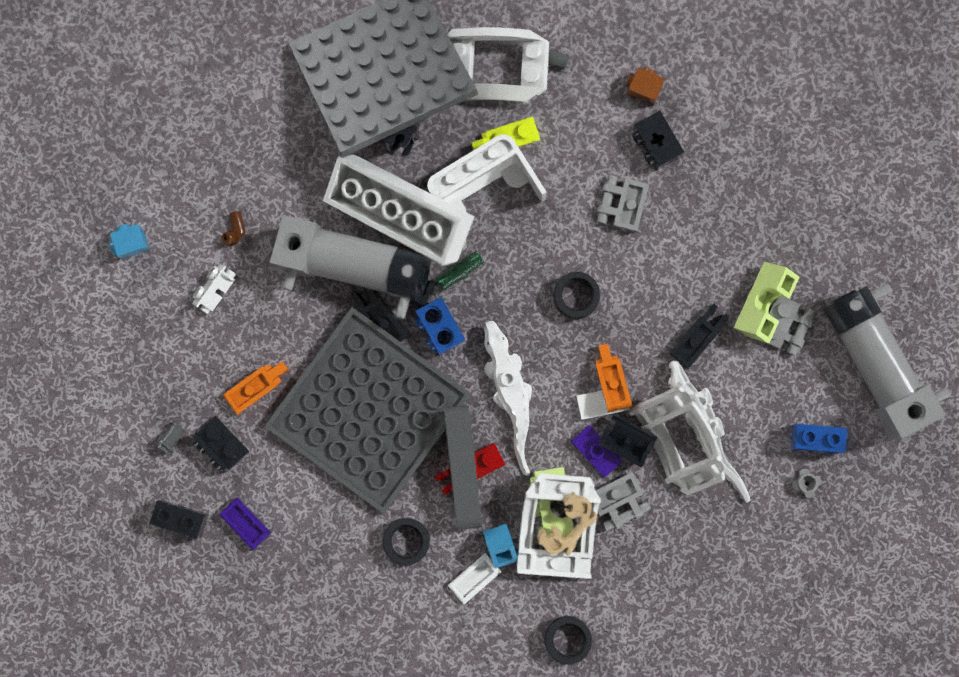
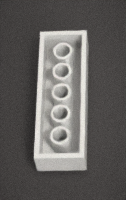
M349 154L345 157L338 156L323 199L329 205L442 265L458 261L474 219L473 215L355 154Z

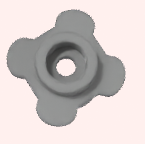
M801 469L799 477L796 481H793L792 487L796 491L803 492L805 497L811 498L815 494L814 491L821 485L822 480L819 476L810 474L808 469ZM805 481L809 482L808 486L805 485Z

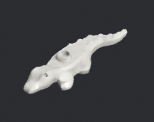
M489 321L484 325V344L492 361L485 364L484 370L486 375L494 381L497 390L493 400L511 417L514 428V450L520 469L525 476H530L525 460L524 448L529 427V401L531 400L532 387L528 383L523 382L520 373L522 365L520 356L515 353L509 355V344L506 336L494 321Z
M671 361L669 364L671 377L669 378L668 386L672 389L680 382L698 405L716 439L726 479L733 484L734 489L739 492L741 499L746 503L750 502V496L744 482L724 455L720 437L725 435L722 421L719 417H715L713 412V400L710 391L704 388L698 392L690 383L679 362ZM686 413L685 417L688 425L690 427H693L694 432L697 436V441H699L702 445V451L709 458L708 451L706 449L705 443L699 431L697 430L691 418Z

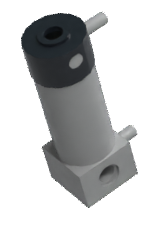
M283 215L270 263L280 270L287 272L283 285L285 290L291 291L293 289L296 275L315 279V275L385 292L390 296L400 298L395 316L404 319L409 300L419 301L422 298L428 282L431 258L413 249L395 247L325 230L315 222Z
M885 284L872 292L868 286H865L858 291L853 290L834 300V303L824 308V311L837 335L842 339L879 408L875 409L874 412L889 439H904L946 416L939 402L950 397V392L944 388L934 393L929 384L921 386L882 316V309L877 302L878 299L892 292L891 286ZM908 409H909L910 412H911V416H910V417H909V415H908Z

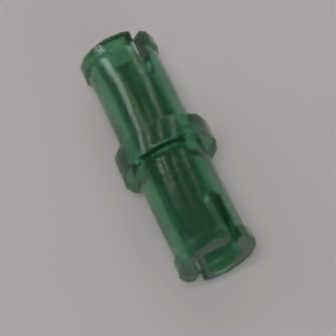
M474 251L473 254L460 263H454L453 268L437 277L436 281L443 291H446L459 280L468 278L467 275L483 265L484 261L478 252Z

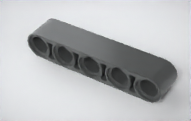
M469 405L444 408L457 530L482 527Z

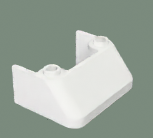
M499 135L432 175L428 181V191L430 194L465 212V206L461 201L501 176L509 186L514 188L522 187L529 182L541 202L546 200L547 193L513 138L508 135ZM466 240L462 250L467 248Z

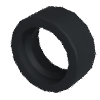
M580 271L570 272L562 276L557 282L553 293L554 304L557 310L565 317L583 319L591 315L597 308L600 300V288L596 280L589 274ZM574 281L586 284L591 291L590 303L580 310L569 308L565 305L562 298L565 286Z
M402 518L394 521L387 527L383 536V548L386 555L392 562L399 565L418 563L426 555L430 547V536L427 529L421 522L412 518ZM411 527L419 533L421 546L414 555L402 556L393 549L392 537L398 529Z
M559 617L550 623L545 632L544 642L547 652L554 660L561 664L572 665L581 662L587 657L592 648L590 629L582 620L576 617ZM566 625L578 628L583 637V644L580 650L571 655L560 653L555 648L553 642L556 631Z

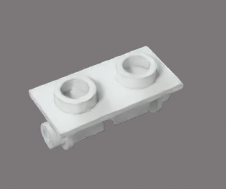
M219 264L218 267L214 266L207 275L209 280L204 287L199 286L192 297L195 299L192 304L196 307L202 304L200 309L207 314L210 310L213 312L222 299L220 295L215 293L216 290L219 289L226 293L235 281L234 277L236 274L229 269L224 272L226 266Z

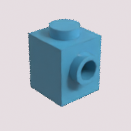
M125 224L117 227L116 232L110 233L112 241H109L110 249L113 255L117 254V257L120 259L150 250L143 228L139 224L133 226Z
M507 524L483 531L494 568L518 561Z

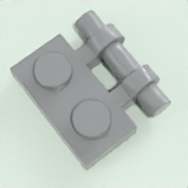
M608 175L607 183L603 185L602 192H604L602 203L597 208V213H599L597 223L606 224L608 216L615 217L613 227L637 232L649 184L625 178L623 187L616 186L618 177ZM613 195L621 196L618 208L611 207Z
M781 297L774 300L769 311V315L777 319L779 323L770 343L766 344L780 349L785 341L790 343L787 353L796 356L799 348H802L805 341L803 339L808 328H811L814 321L812 319L816 311L806 308L804 315L801 316L797 314L800 304ZM793 321L799 324L794 336L788 334Z
M633 472L596 490L599 498H601L598 515L602 516L609 513L611 519L603 522L607 532L614 528L619 529L623 527L625 522L633 518L639 519L643 517V513L651 510L647 501L638 505L635 499L644 493ZM628 502L631 509L618 515L615 508Z

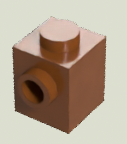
M638 67L635 74L630 73L625 86L629 88L627 95L654 106L665 78L656 75V71L650 68L643 67L641 69Z

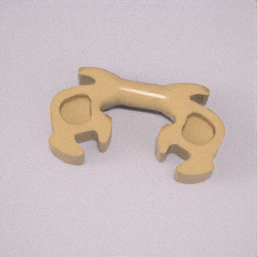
M571 492L563 499L566 506L571 504L570 508H564L565 514L572 519L579 517V522L569 535L562 537L561 530L553 525L551 526L552 532L547 535L544 528L539 531L537 536L538 543L543 545L548 553L557 554L564 550L566 555L571 554L577 540L586 528L596 521L597 515L595 511L591 513V503L587 497Z

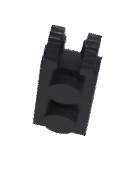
M364 287L366 293L373 300L369 305H367L358 291L355 290L351 293L352 298L361 309V314L400 342L410 336L376 290Z
M714 303L703 316L697 319L669 353L671 357L687 370L720 332L718 330L730 317L725 313L718 319L715 326H712L707 320L717 310L718 306Z

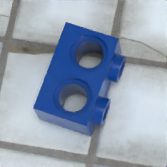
M442 297L416 310L418 317L414 320L420 331L426 330L430 337L426 342L433 353L437 351L439 355H442L465 342L463 334ZM429 311H436L440 315L436 323L426 321L425 317ZM442 332H447L451 335L452 339L449 344L442 345L437 340L438 335Z
M793 424L791 449L839 454L846 453L847 428Z

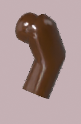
M241 211L229 213L232 227L226 234L223 233L221 237L223 244L234 246L244 236L245 227Z

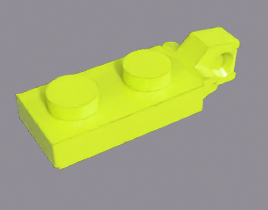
M532 116L488 130L481 134L482 139L472 142L471 146L475 150L499 135H508L513 138L519 148L540 141V137Z

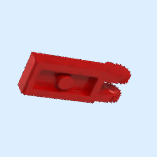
M495 443L474 453L477 479L506 465ZM449 468L434 476L435 480L441 481L451 474V469ZM452 484L447 485L441 490L443 495L453 491Z

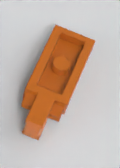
M608 344L599 345L601 359L595 360L607 412L632 407L620 359H618L617 355L611 356Z
M283 361L273 368L270 364L265 367L262 366L224 393L223 396L236 415H239L282 383L279 377L289 371V368Z

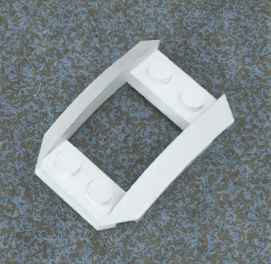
M481 27L451 29L448 33L472 80L475 41L523 42L521 86L474 83L478 95L467 100H507L528 103L529 99L535 95L539 96L547 90L549 42L531 30Z
M680 382L674 388L649 400L644 398L628 412L631 416L635 415L642 424L641 428L657 436L654 448L664 467L667 484L672 482L681 487L679 491L690 495L724 481L725 474L722 458L714 434L704 414ZM685 412L699 431L709 454V458L688 467H684L682 459L664 424L665 421Z
M542 473L538 475L525 495L519 536L517 573L591 579V558L593 557L596 521L586 528L578 539L577 552H572L569 555H566L565 551L550 554L547 550L532 549L533 528L538 499L563 501L567 494L574 492L576 495L587 497L591 503V513L595 511L597 515L601 498H599L594 489L595 486L590 477Z

